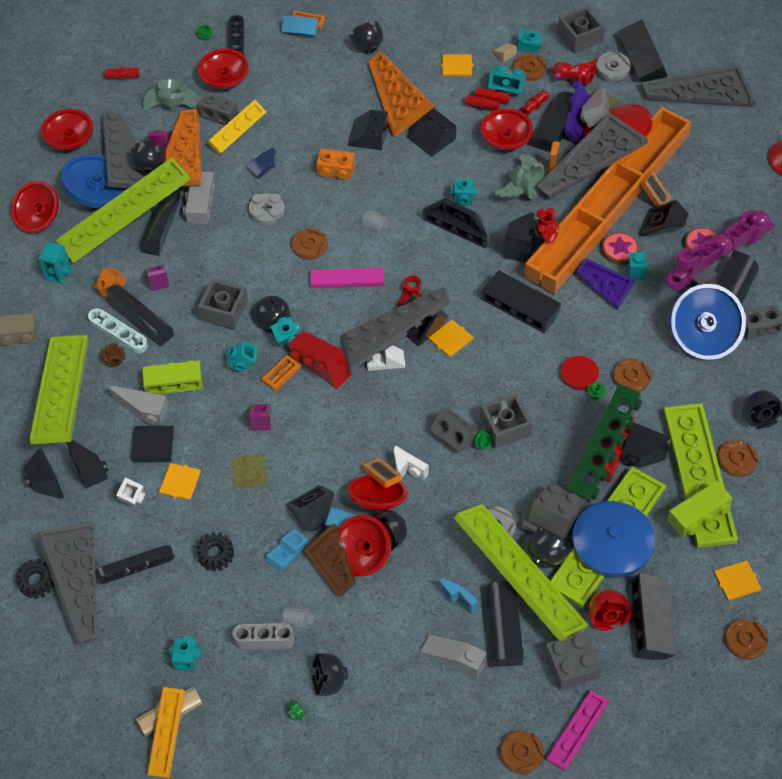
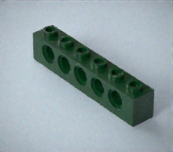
M618 384L567 490L585 499L587 503H591L592 499L596 500L600 492L598 486L608 476L609 471H607L609 463H614L617 457L615 451L618 446H622L626 438L623 434L626 428L630 429L633 424L634 418L632 416L634 411H639L643 400H640V392ZM624 405L627 406L629 410L625 413H621L618 411V408ZM612 423H618L620 428L618 430H611L609 426ZM608 440L612 445L609 448H603L601 443ZM595 458H601L603 463L600 466H595L592 461ZM586 476H593L595 480L593 483L587 484L584 482V478Z

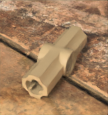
M194 687L185 691L180 720L184 714L202 704ZM160 702L156 705L155 709L136 719L145 737L156 729Z

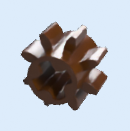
M116 343L106 345L105 350L101 351L103 363L108 362V365L112 367L119 366L122 360L126 359L123 346L119 347Z

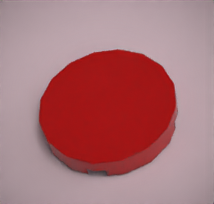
M577 355L570 357L564 361L561 367L563 383L571 386V389L587 390V387L597 382L599 377L597 364L586 356Z

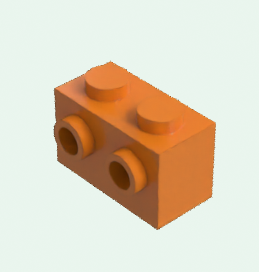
M321 148L317 161V175L352 180L356 165L355 153Z

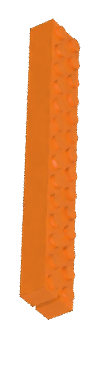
M661 107L652 118L653 126L650 133L646 136L649 143L615 161L560 223L559 229L556 230L558 236L555 238V241L551 244L545 241L526 262L524 277L537 285L541 283V287L556 294L644 190L640 183L647 173L654 171L657 174L689 137L692 122Z

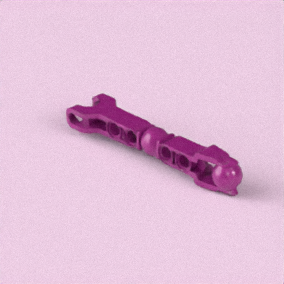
M751 210L741 213L737 222L729 226L726 231L713 236L692 250L685 248L680 251L675 260L678 264L668 274L665 283L674 290H681L698 273L714 264L720 257L727 256L730 252L746 243L758 242L765 236L766 232L774 229L775 224L771 222L769 215L762 210ZM679 278L680 282H675L673 280Z

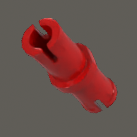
M120 66V68L105 69L106 79L121 78V80H125V78L140 77L139 67L124 68V66Z
M479 87L475 91V96L477 97L486 96L488 99L509 104L510 93Z
M542 90L538 95L531 97L529 102L520 108V111L529 116L549 99V93Z
M467 94L465 105L479 107L480 110L489 109L494 111L500 109L501 101L488 99L486 96L477 97Z

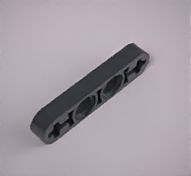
M233 15L229 19V49L237 50L244 55V19L241 15ZM235 33L241 34L240 36H233ZM234 45L241 46L239 48H233Z
M165 545L102 566L96 570L95 574L98 583L106 584L168 563L175 556L172 547Z

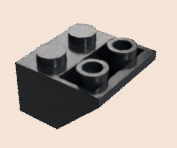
M528 213L509 222L504 242L505 259L525 263L526 257H530L531 243H534L536 238L537 221L534 220L535 213Z

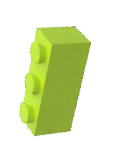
M200 360L143 367L145 392L166 394L203 389Z
M716 481L671 509L667 521L682 538L688 534L693 535L698 531L699 527L704 524L709 525L719 514H726L731 509L730 506L733 498Z

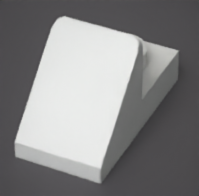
M392 345L384 352L379 351L373 355V360L367 363L368 371L405 368L404 351Z
M394 447L396 471L402 477L409 471L413 477H420L425 480L428 476V464L399 447Z

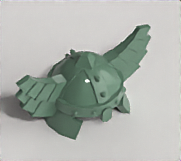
M188 80L154 81L155 87L148 90L147 94L143 97L144 101L142 104L145 111H149L153 106L163 103L171 111L184 104L200 112L199 103L201 98L197 95L196 91L188 87Z
M522 154L519 157L522 165L513 168V171L509 173L511 182L505 187L496 190L495 196L515 198L523 194L531 200L535 199L540 192L536 186L544 179L543 164L538 163L530 155L525 156Z

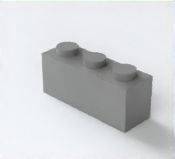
M202 172L201 185L188 186L189 192H186L185 196L187 205L183 207V216H186L187 223H209L215 187L213 172Z

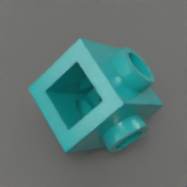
M455 179V186H451V197H455V203L461 206H472V197H476V187H473V179Z
M283 317L276 324L270 326L280 347L288 345L299 335L298 332L301 331L297 320L293 322L291 317Z
M243 340L228 349L227 365L243 372L256 364L257 347Z
M190 636L175 638L174 645L170 647V658H172L174 670L196 671L197 659L201 658V646H198L196 639Z

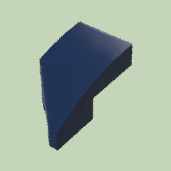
M274 148L265 151L250 162L247 167L260 179L271 168H275L274 157L277 151Z

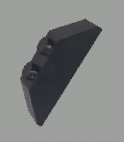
M446 198L423 209L424 221L486 249L488 236L482 218L476 212Z

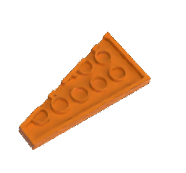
M380 51L368 61L384 110L388 111V121L393 135L399 136L435 107L384 53Z
M197 109L181 111L166 148V161L173 158L190 177V180L183 186L202 184L200 124Z

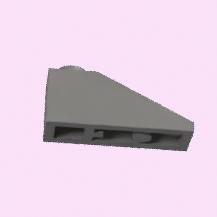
M600 87L582 107L580 115L583 123H587L589 128L599 124L609 114V100L603 87Z
M116 386L110 387L112 398L139 419L150 425H162L168 408L166 396Z
M429 635L420 651L421 654L476 680L486 663L487 652L468 643Z

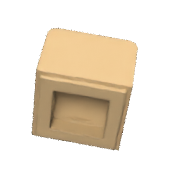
M506 43L495 49L493 53L504 62L516 55L517 47Z

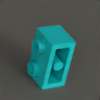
M496 66L491 70L488 88L519 94L524 91L527 73H523V70H507L505 66Z
M47 242L39 257L45 280L63 284L66 276L70 275L72 269L65 246L59 243Z

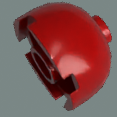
M613 589L603 590L595 594L590 600L588 607L591 622L596 629L602 631L615 630L611 627L613 625L621 624V626H624L632 614L626 597Z

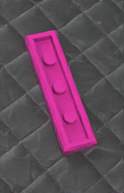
M384 268L311 270V289L384 286Z
M590 690L546 758V761L565 772L609 704V700Z

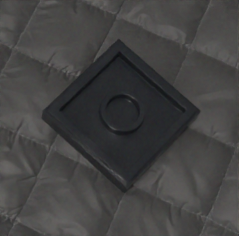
M135 426L132 462H172L174 426Z

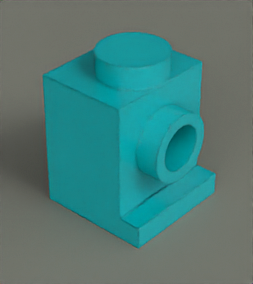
M521 28L518 51L538 53V48L542 47L543 37H540V32L524 31V28Z
M629 252L627 264L629 278L647 280L648 260H645L644 252Z

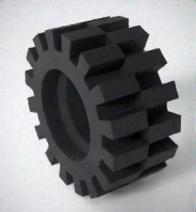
M211 532L212 536L209 537L206 534L205 539L201 537L200 543H197L196 553L202 567L205 566L206 570L211 568L212 571L216 572V568H219V571L223 570L222 566L227 568L229 566L228 562L232 563L234 549L232 541L228 539L227 535L222 536V533L218 532V536H216L215 532ZM219 546L223 549V553L218 557H210L208 550L211 547Z
M33 559L29 560L30 564L27 565L24 562V568H18L19 573L16 572V583L24 596L27 595L31 599L34 596L35 599H39L38 595L41 594L44 597L45 592L49 594L51 592L50 587L54 588L55 585L46 561L43 560L41 562L40 559H36L34 563ZM35 573L43 575V580L40 583L34 585L28 583L31 575Z

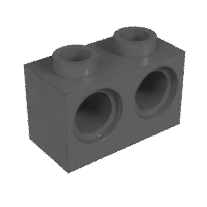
M206 93L199 103L201 118L224 126L239 114L237 102L210 93Z
M777 304L765 305L761 308L744 311L746 318L744 335L746 340L782 332V314Z
M451 409L441 410L430 428L438 439L449 443L450 448L457 452L468 450L474 441L475 435L479 432L477 428ZM445 422L448 424L447 430L445 428ZM460 433H461L462 436H463V440H462V441L460 440V437H459V436H460Z

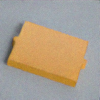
M443 54V63L441 64L443 76H472V67H474L472 54Z
M452 319L429 337V340L438 347V350H442L450 358L474 339L464 327H461Z
M170 463L159 493L173 496L174 499L191 500L201 470L188 467L187 465L182 466Z
M747 560L714 571L720 584L719 588L723 590L728 601L762 590L756 579V573H753Z

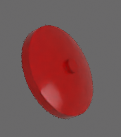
M623 104L609 108V113L646 137L650 133L653 120L649 110L636 104ZM586 124V126H585V128H584V131H583V136H584V138H585L597 125L592 126V127L589 128L588 125Z

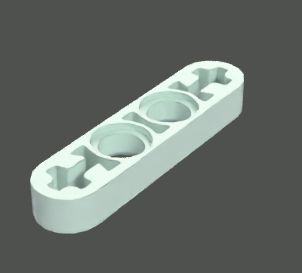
M95 308L88 313L89 322L92 326L135 353H143L147 350L148 343L142 334L102 309ZM109 324L116 325L113 329L106 328ZM125 332L130 334L127 338L120 337Z

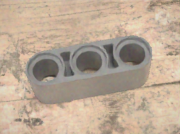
M286 623L240 624L233 629L235 645L242 650L288 649L295 642L293 628ZM283 634L290 635L288 638H281ZM241 635H247V638L239 639ZM262 635H268L265 639L259 638Z

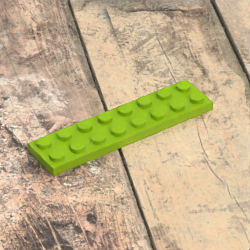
M170 158L56 239V241L65 246L68 257L74 263L169 196L176 189L183 186L190 180V177L173 158Z
M88 335L50 337L30 435L31 444L71 442L89 343Z
M703 403L664 407L663 412L669 437H671L670 441L685 500L716 481L725 489ZM731 510L724 515L719 514L709 525L704 524L699 527L698 531L694 533L697 548L737 544L738 537Z
M631 467L608 501L629 504L640 510L647 517L666 490V485ZM573 549L550 582L566 600L583 609L606 576L588 569L579 560Z
M483 504L456 514L454 519L460 527L465 530L473 542L483 551L485 556L495 565L512 585L513 589L520 594L526 604L533 609L539 619L545 623L560 642L569 636L584 631L589 626Z

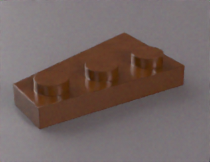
M333 523L304 551L335 593L342 597L356 584L338 527Z

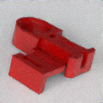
M411 275L405 279L402 287L403 296L401 300H397L398 307L405 305L410 294L422 297V294L419 293L421 290V279L418 276ZM410 282H416L418 283V286L410 287L408 284Z

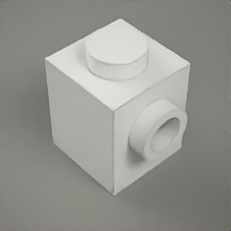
M125 478L116 496L118 500L136 507L137 503H142L146 493L143 492L144 486Z

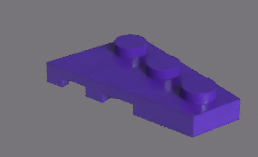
M574 81L573 88L575 92L574 96L570 98L572 108L571 112H568L564 132L572 143H578L587 124L583 123L580 114L582 113L583 105L591 97L580 81Z
M586 258L576 274L617 310L635 281Z

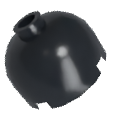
M367 22L353 29V34H349L353 46L361 52L373 53L377 51V48L383 41L380 23L374 22L375 24L370 25V22Z
M151 141L138 142L134 148H131V160L134 167L147 175L166 162L167 154L164 146H155V142Z
M270 295L260 299L254 309L255 324L265 332L273 333L270 326L276 324L283 317H291L288 303L278 296Z
M760 390L747 397L744 402L743 413L749 426H757V429L771 427L778 422L776 419L780 415L782 417V402L774 393Z
M382 510L372 516L386 526L391 538V551L404 542L407 536V526L405 519L393 510Z
M540 528L533 533L528 544V550L532 556L531 560L538 567L541 565L546 568L557 567L566 560L569 552L566 547L563 550L560 548L559 544L561 542L545 529L540 530Z
M321 653L314 655L312 668L316 669L315 675H312V682L315 694L319 696L336 694L343 687L345 680L348 679L347 667H344L343 662L334 654Z

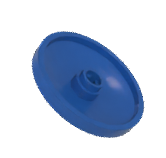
M94 154L80 155L70 159L62 169L61 185L63 190L70 198L88 207L101 208L127 190L126 188L107 187L105 156Z
M702 284L686 290L678 297L671 309L669 324L672 337L683 352L697 359L713 360L728 355L739 345L745 332L746 318L740 301L732 292L718 285Z
M605 501L588 507L580 514L574 525L572 543L579 560L591 571L607 577H624L636 573L648 563L654 550L655 534L648 518L637 508L623 502Z

